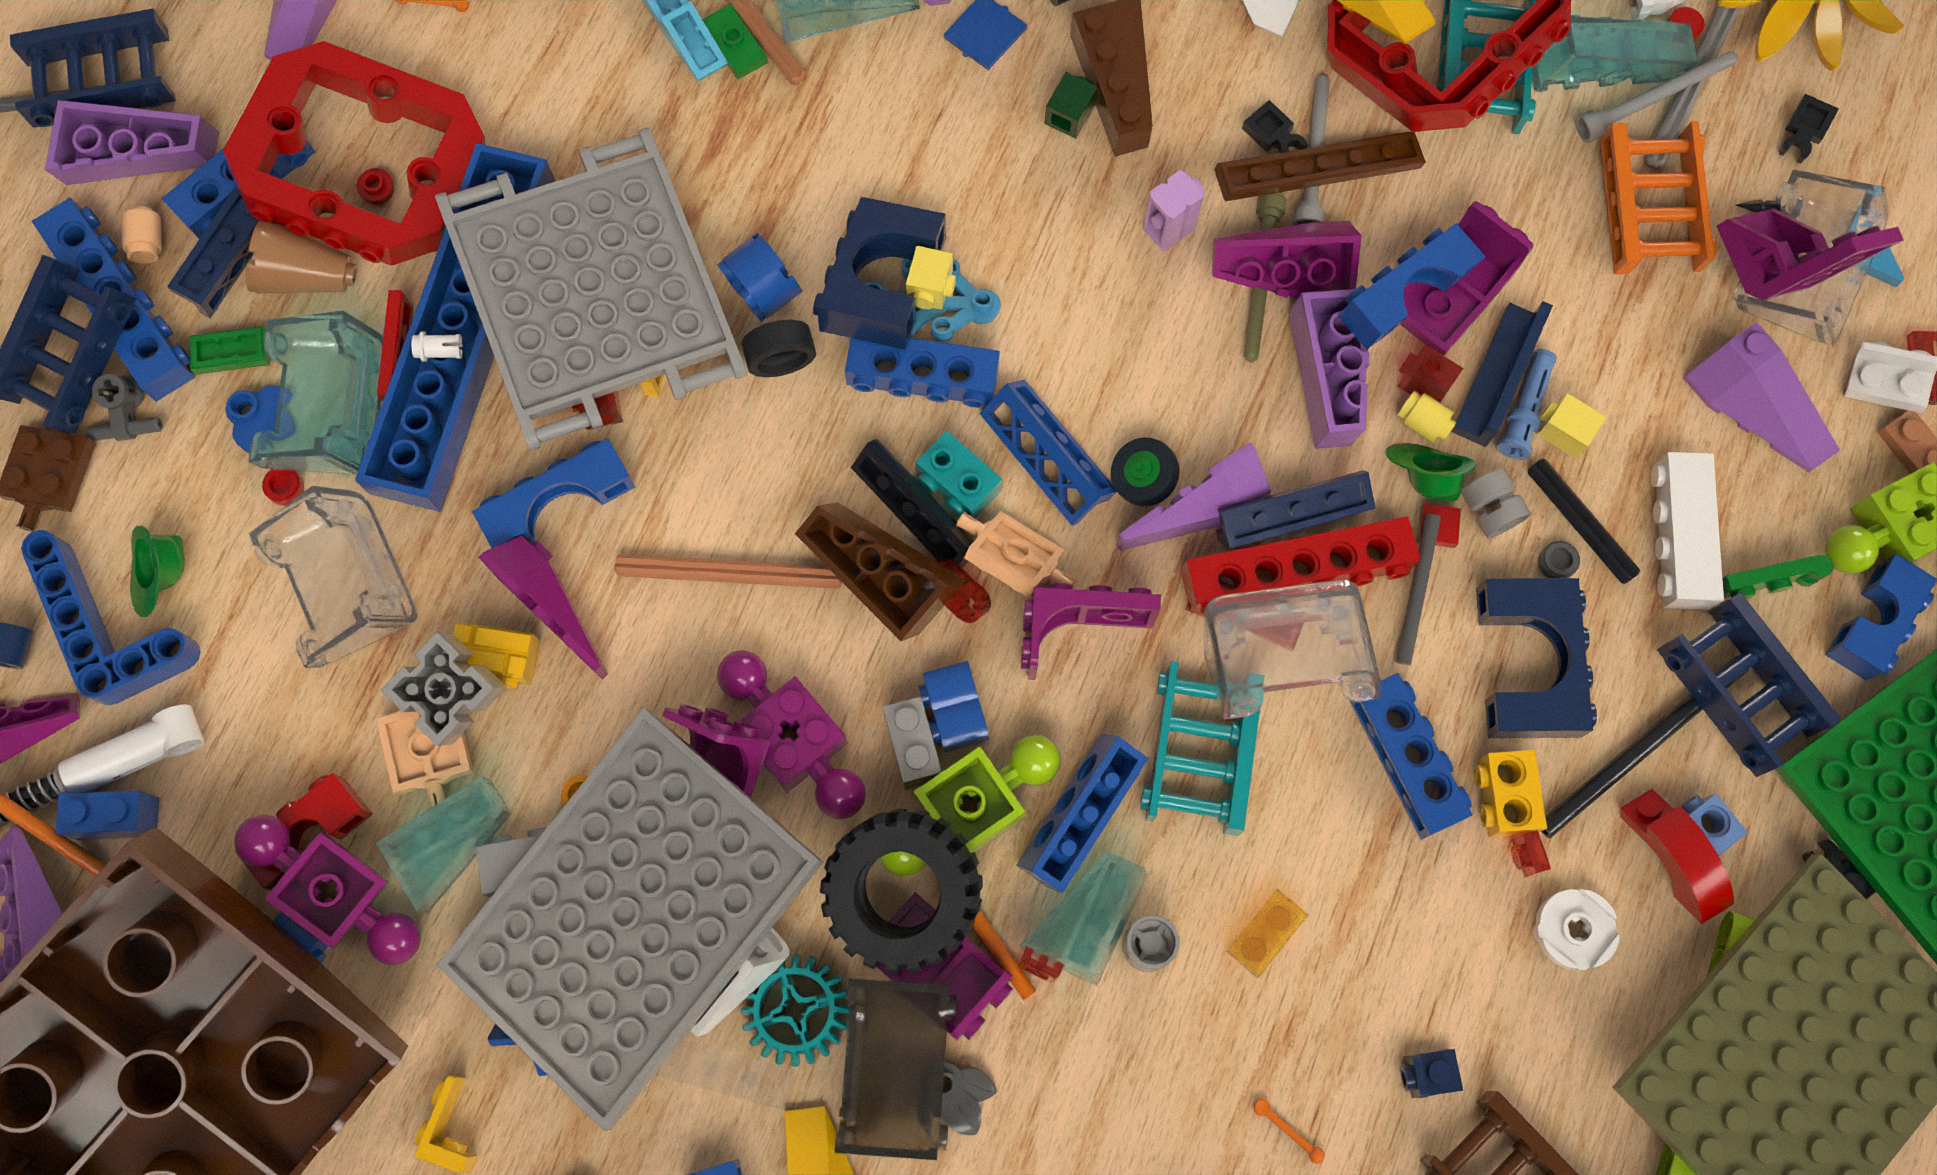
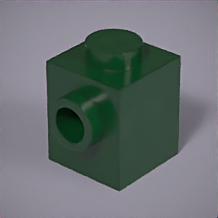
M1065 72L1046 105L1044 124L1076 139L1095 107L1098 86L1093 85L1090 80L1083 76H1074Z

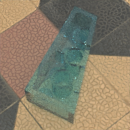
M1572 14L1571 29L1566 37L1560 42H1554L1544 52L1541 60L1533 67L1534 92L1547 91L1548 85L1563 84L1564 90L1578 89L1580 83L1598 81L1599 87H1607L1623 82L1627 78H1631L1632 84L1667 82L1689 71L1698 63L1691 25L1674 23L1672 21L1651 22L1643 21L1642 19L1593 18Z

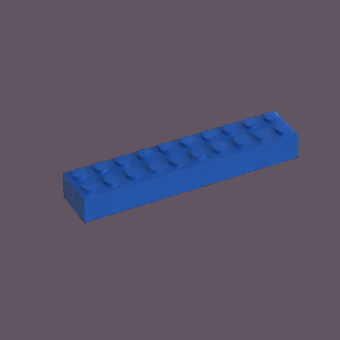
M476 143L459 191L497 180L496 175L506 172L515 194L555 182V178L546 159ZM500 194L460 208L453 209V213H459L480 205H484L504 198L503 194ZM445 228L355 481L370 495L441 512L494 359V353L447 228ZM420 331H426L427 335L461 334L463 347H459V350H463L462 358H428L427 362H422L420 358L413 357L412 336L419 335Z

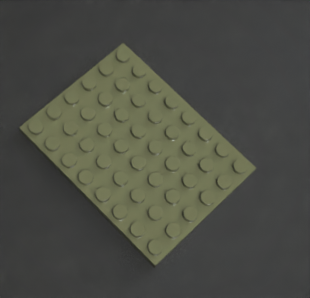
M1821 853L1812 854L1612 1088L1696 1175H1881L1937 1104V972Z

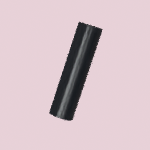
M878 439L868 442L851 466V469L942 566L953 573L959 571L970 562L964 557L974 540L962 528L956 526L957 522Z

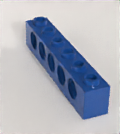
M70 197L32 220V223L55 258L80 269L75 282L101 295L106 286L137 298L132 307L130 317L126 321L114 348L139 387L157 402L195 378L187 366L190 364L189 355L179 343L173 345L169 339L174 334L160 315L155 318L150 310L155 307V304L142 288L136 289L132 283L137 279L136 275L124 260L118 262L114 254L119 252L118 248L106 233L102 235L99 233L96 227L100 226L101 223L88 206L81 208ZM86 304L93 315L95 308ZM139 321L135 327L131 328L135 322ZM157 349L154 355L148 357L153 350Z

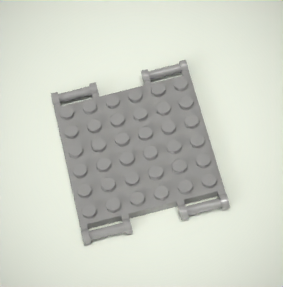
M649 127L638 130V135L591 150L589 146L578 149L586 172L515 194L506 172L496 175L497 180L446 195V192L435 195L530 451L540 448V443L568 433L589 426L592 429L603 426L594 401L595 398L666 374L675 400L686 397L687 392L733 376L735 379L747 376L745 365ZM644 149L646 152L599 168L596 165L597 163ZM500 194L504 196L502 199L459 213H453V209ZM726 354L729 362L684 378H680L677 371ZM583 403L585 412L534 429L531 420Z

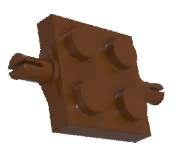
M20 425L0 478V498L19 502L24 506L16 527L33 532L40 511L52 509L66 512L72 511L96 442L88 437L73 435L69 432Z

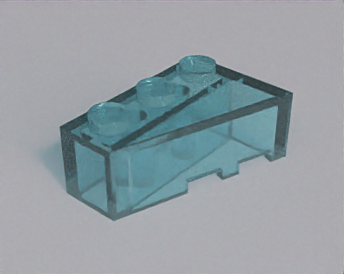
M481 776L379 840L376 844L416 911L429 913L477 856L476 847L486 845L488 843L487 839L494 836L512 813L492 780Z

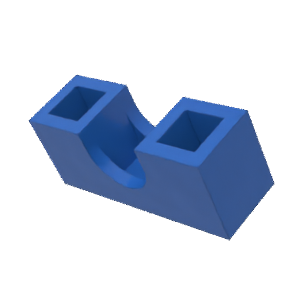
M1898 554L1879 563L1861 595L1871 600L1878 607L1881 614L1880 625L1869 621L1861 615L1842 625L1825 655L1864 680L1871 679L1879 674L1886 675L1898 661L1899 656L1895 653L1900 644L1905 643L1916 629V624L1913 621L1917 614L1923 612L1932 602L1934 594L1931 593V590L1937 578Z

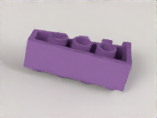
M58 100L45 171L64 184L72 185L200 168L215 156L219 132L201 115Z

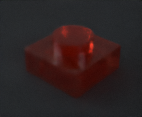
M1538 830L1511 839L1513 847H1511L1513 862L1517 869H1522L1524 877L1551 869Z

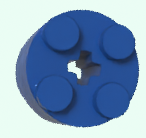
M757 232L722 258V261L717 264L727 281L737 294L742 296L760 322L771 317L803 292L795 278L788 276L789 273L781 259Z

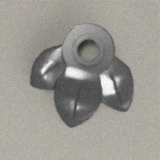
M948 1061L934 1062L928 1066L922 1077V1088L925 1095L918 1107L919 1120L930 1135L937 1133L946 1123L959 1134L976 1135L982 1120L979 1102L997 1093L995 1084L989 1076L976 1067L958 1069L953 1063ZM942 1076L949 1077V1086L943 1090L937 1089V1080Z

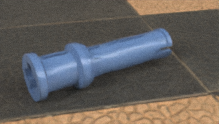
M1537 349V351L1533 352L1517 406L1507 415L1506 422L1508 427L1504 438L1499 440L1497 449L1501 454L1509 458L1523 460L1531 455L1532 448L1530 443L1533 433L1539 430L1541 424L1538 415L1552 369L1557 360V356L1549 350Z

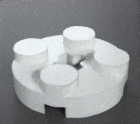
M1570 889L1555 893L1543 902L1537 912L1536 924L1533 927L1534 938L1539 943L1543 953L1552 962L1565 969L1581 971L1601 966L1613 956L1619 944L1615 911L1603 897L1593 891ZM1581 920L1584 923L1582 931L1586 936L1584 939L1581 937L1573 939L1569 934L1568 924L1570 921L1575 923Z

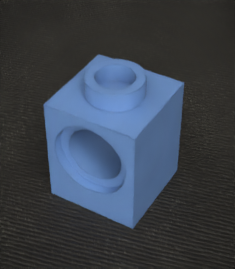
M1717 794L1704 799L1696 795L1681 806L1706 835L1718 856L1748 833ZM1702 815L1708 817L1712 822V833H1708L1702 827Z

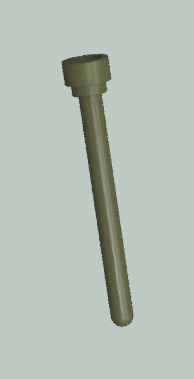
M1277 193L1258 196L1256 213L1262 222L1261 231L1276 229V223L1280 222L1281 217L1285 215L1287 200L1284 196ZM1258 287L1253 288L1244 350V358L1248 362L1256 361L1260 350L1267 290Z

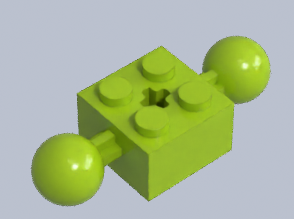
M1935 462L1869 495L1850 508L1861 526H1843L1836 529L1828 537L1825 544V556L1831 559L1833 568L1842 573L1857 574L1866 571L1875 563L1878 552L1883 560L1898 554L1912 563L1937 549V465Z
M1030 735L1017 742L1011 752L1010 764L997 771L979 746L916 789L914 794L923 809L930 813L929 817L936 820L943 818L951 823L949 828L957 835L961 832L968 840L965 845L970 853H976L1026 818L1025 810L1012 791L1023 783L1039 786L1050 782L1059 771L1061 764L1060 753L1057 746L1050 739L1040 735ZM966 797L971 801L978 798L980 800L977 804L978 811L975 813L961 811L964 807L962 800ZM892 852L880 857L883 866L897 876L914 875L926 865L920 858L906 852Z

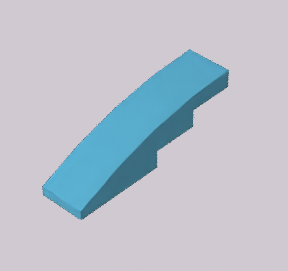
M642 0L697 82L728 65L726 58L691 1Z

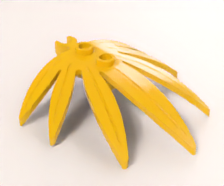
M1717 0V3L1721 7L1741 8L1762 0ZM1777 0L1767 14L1758 33L1755 46L1756 61L1763 62L1778 53L1799 30L1813 4L1817 3L1813 20L1814 47L1822 64L1830 71L1836 70L1841 63L1843 43L1839 0ZM1844 0L1850 11L1860 21L1876 30L1896 34L1904 27L1902 22L1879 0Z

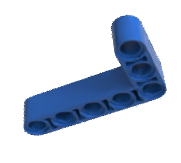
M46 530L33 531L23 540L21 547L23 557L80 694L103 705H114L190 669L197 663L201 653L197 642L172 628L160 630L115 652L70 544ZM52 546L49 555L44 557L45 551ZM66 578L64 586L57 590L60 581ZM79 611L77 620L70 624L72 616ZM180 643L181 646L178 653L170 657L172 647ZM93 644L92 652L84 658L86 648ZM144 660L141 671L134 674L136 664ZM107 677L105 687L98 692V684Z

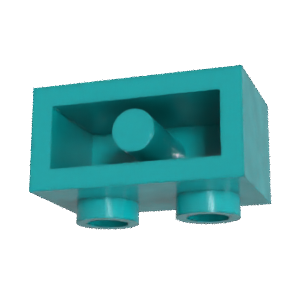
M947 430L916 461L917 481L929 493L933 494L936 491L946 500L944 502L945 506L958 518L964 512L976 518L1002 491L1003 479Z

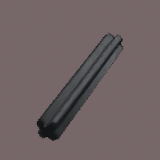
M1546 459L1538 460L1528 469L1529 476L1622 584L1628 583L1640 573L1639 567Z

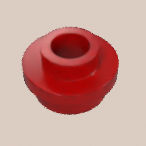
M373 168L360 175L356 188L360 197L366 202L383 204L392 197L394 181L385 170ZM379 182L376 187L370 188L373 183Z

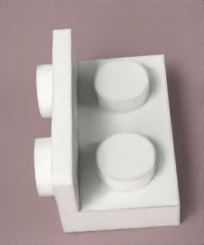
M1861 342L1854 357L1844 397L1924 413L1937 372V356H1932L1923 350L1907 351L1893 348L1883 342Z

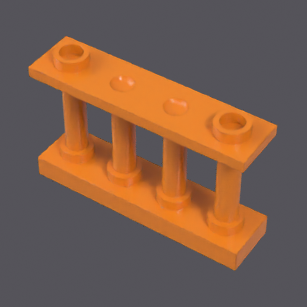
M1691 121L1679 135L1678 139L1632 140L1628 136L1626 123H1612L1600 138L1614 274H1629L1641 262L1643 257L1691 256L1693 272H1701L1715 259L1717 240L1715 237H1712L1703 162L1705 138L1700 134L1699 121ZM1680 153L1682 173L1636 174L1634 170H1631V155ZM1684 187L1686 207L1640 208L1638 204H1635V189ZM1688 222L1690 241L1643 242L1642 239H1639V223Z

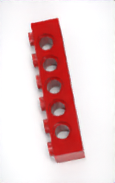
M1407 516L1188 559L1180 571L1191 614L1203 612L1204 616H1213L1223 613L1228 606L1240 604L1241 609H1247L1261 605L1263 599L1277 597L1278 601H1288L1299 597L1300 592L1314 590L1315 594H1323L1337 589L1339 584L1350 582L1352 587H1358L1373 582L1374 577L1387 575L1389 580L1402 578L1411 573L1410 570L1421 559L1409 517ZM1366 548L1376 549L1381 555V561L1371 559L1367 554ZM1330 555L1341 557L1345 563V568L1334 566L1330 561ZM1293 562L1304 564L1308 569L1309 575L1298 574L1293 568ZM1255 570H1266L1271 575L1272 582L1265 583L1260 581L1256 576ZM1222 576L1229 577L1235 583V589L1226 590L1222 588L1218 578Z

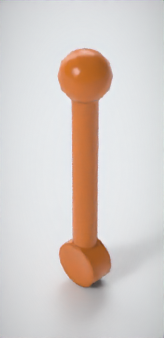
M396 0L401 5L407 2L451 6L455 7L459 12H465L469 8L467 0Z
M1259 1099L1254 1103L1255 1113L1270 1119L1309 1154L1311 1162L1320 1164L1324 1161V1151L1320 1147H1313L1271 1110L1270 1103L1267 1100Z

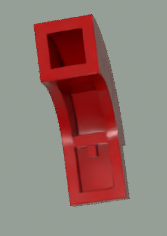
M1650 789L1620 808V817L1653 849L1664 864L1673 883L1674 897L1701 924L1734 905L1732 885L1720 857L1700 827L1681 806L1673 809L1659 794Z

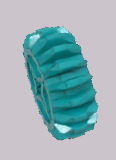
M793 954L792 967L787 968L786 961H784L779 966V971L772 973L758 986L759 989L756 994L752 992L747 996L746 999L754 1001L753 1007L745 1006L740 1009L742 1015H753L754 1021L743 1024V1030L752 1031L757 1029L758 1034L749 1040L751 1046L759 1045L764 1040L767 1044L763 1047L760 1053L761 1056L767 1058L774 1049L778 1050L775 1057V1063L778 1065L784 1063L787 1053L791 1054L792 1067H799L800 1054L805 1053L808 1064L816 1063L813 1050L818 1048L824 1057L829 1056L830 1050L824 1043L828 1039L836 1045L842 1042L839 1036L833 1034L835 1027L842 1030H847L849 1027L847 1022L838 1020L839 1013H851L850 1006H839L838 1000L848 997L849 992L847 989H841L837 992L833 989L842 981L841 976L837 974L827 980L825 977L831 969V966L827 963H824L818 972L814 971L816 958L813 956L807 959L805 967H801L800 955ZM803 976L815 980L824 989L825 994L807 998L802 997L792 977ZM781 982L782 1003L778 1008L770 1011V1013L763 1014L767 995L777 983ZM790 991L792 997L801 1005L816 1003L806 1007V1014L801 1013L804 1015L800 1020L802 1030L794 1017L784 1015L777 1017L786 1013V1007L791 1008L788 1005L792 1001ZM829 1006L826 1025L820 1034L812 1040L809 1033L810 1017L816 1011ZM789 1023L793 1027L800 1045H786L778 1041L769 1032L767 1027L774 1024Z

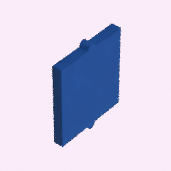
M975 0L944 33V38L960 49L964 57L972 58L989 71L1025 32L1027 24L1010 13L1008 6H1001L994 0Z

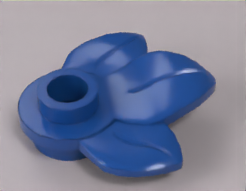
M266 386L256 393L251 391L233 393L227 400L225 411L228 419L234 424L232 436L237 445L249 454L258 455L266 439L277 442L293 437L296 434V425L291 416L284 410L291 402L293 394L279 386ZM245 407H252L248 413L241 415V411Z

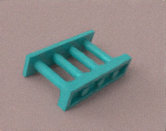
M1444 0L1437 89L1442 92L1470 65L1466 63V59H1461L1462 50H1465L1466 47L1484 49L1486 41L1492 36L1490 34L1469 32L1468 28H1464V19H1467L1468 16L1517 21L1536 1L1525 0L1522 7L1471 0ZM1528 67L1517 78L1514 101L1494 99L1487 110V113L1512 115V134H1520L1526 122L1532 121L1535 113L1536 101L1531 99L1533 67Z
M1171 661L1167 672L1160 671L1157 694L1163 695L1151 784L1150 786H1143L1140 809L1147 810L1145 820L1151 822L1157 817L1158 808L1217 817L1218 822L1224 823L1223 834L1239 836L1245 829L1264 676L1248 674L1243 681V685L1237 684L1236 687L1177 678L1179 662ZM1174 693L1234 703V707L1240 708L1238 722L1226 725L1172 716ZM1169 731L1227 740L1229 745L1235 746L1233 761L1227 760L1226 763L1166 754ZM1163 770L1223 779V783L1229 784L1228 799L1222 798L1221 802L1160 792Z

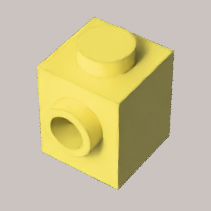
M916 246L906 281V295L915 297L916 307L942 310L945 298H952L956 285V275H952L953 253Z
M1567 393L1558 404L1552 400L1540 417V420L1545 424L1537 435L1576 459L1589 446L1607 417Z

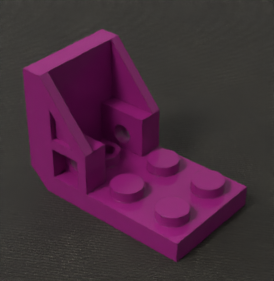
M1776 209L1727 219L1717 225V229L1745 293L1763 301L1809 289L1904 241L1898 226L1880 230L1879 225L1858 234L1852 231L1831 241L1833 247L1829 248L1822 232Z

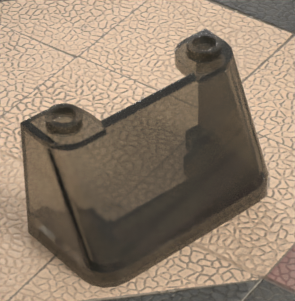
M849 979L847 1000H849V1009H852V1013H847L848 1032L842 1106L839 1111V1117H843V1120H840L839 1131H836L834 1153L937 1160L939 1150L947 1151L948 1124H940L947 1022L948 1020L956 1021L957 995H949V985Z

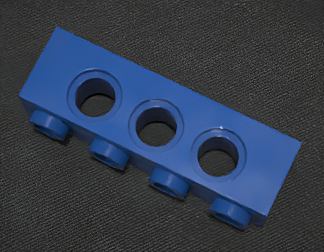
M286 127V128H282V129H280V130L285 131V130H289V129H291V128ZM308 140L304 148L295 154H279L269 175L283 179L295 168L304 165L308 158L315 153ZM223 149L161 198L198 239L201 238L236 187L228 169Z
M851 338L845 367L847 385L861 392H872L874 389L889 391L890 394L897 397H909L913 394L926 396L928 400L943 403L948 400L962 401L964 405L969 407L981 408L994 398L1000 351L913 338L909 339L905 350ZM882 362H891L895 365L889 371H881L876 368ZM918 367H927L931 370V373L927 376H917L913 371ZM955 372H963L968 378L957 382L952 380L950 376Z
M1399 673L1357 691L1349 701L1420 839H1425L1471 817L1473 814L1469 809L1472 807L1470 797L1462 786H1457L1451 774L1453 767L1449 757L1444 751H1439L1432 738L1434 737V730L1426 716L1420 715L1414 704L1416 696L1411 685L1406 680L1402 681ZM1388 711H1394L1401 716L1403 720L1402 728H1395L1389 724L1387 720ZM1406 746L1415 747L1420 752V764L1412 763L1407 759L1405 755ZM1425 781L1436 784L1439 789L1438 800L1431 799L1425 794Z
M1101 734L1016 866L1044 886L1063 893L1149 758L1119 736Z

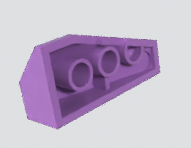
M274 0L264 53L265 57L272 60L275 55L312 45L337 0Z
M1758 322L1731 339L1683 378L1707 407L1718 414L1722 411L1739 422V428L1747 433L1753 431L1768 441L1770 448L1807 472H1811L1840 451L1784 353Z
M1252 443L1247 444L1208 470L1210 474L1201 482L1200 486L1196 487L1195 485L1191 486L1188 484L1178 491L1179 493L1170 501L1172 506L1168 509L1164 505H1160L1121 532L1116 543L1119 550L1122 551L1219 527L1221 522L1218 509L1269 496L1271 489Z
M11 827L0 840V896H5V902L0 910V932L4 934L3 956H0V983L62 915L21 827Z

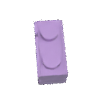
M1179 170L1167 179L1166 184L1162 182L1150 191L1143 221V230L1161 250L1167 251L1179 241V238L1183 239L1195 230L1203 195L1205 194L1201 183L1195 177H1189L1185 171Z

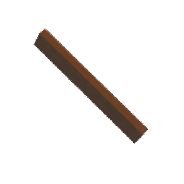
M1411 131L1217 163L1214 172L1226 202L1421 169L1426 161L1416 134Z

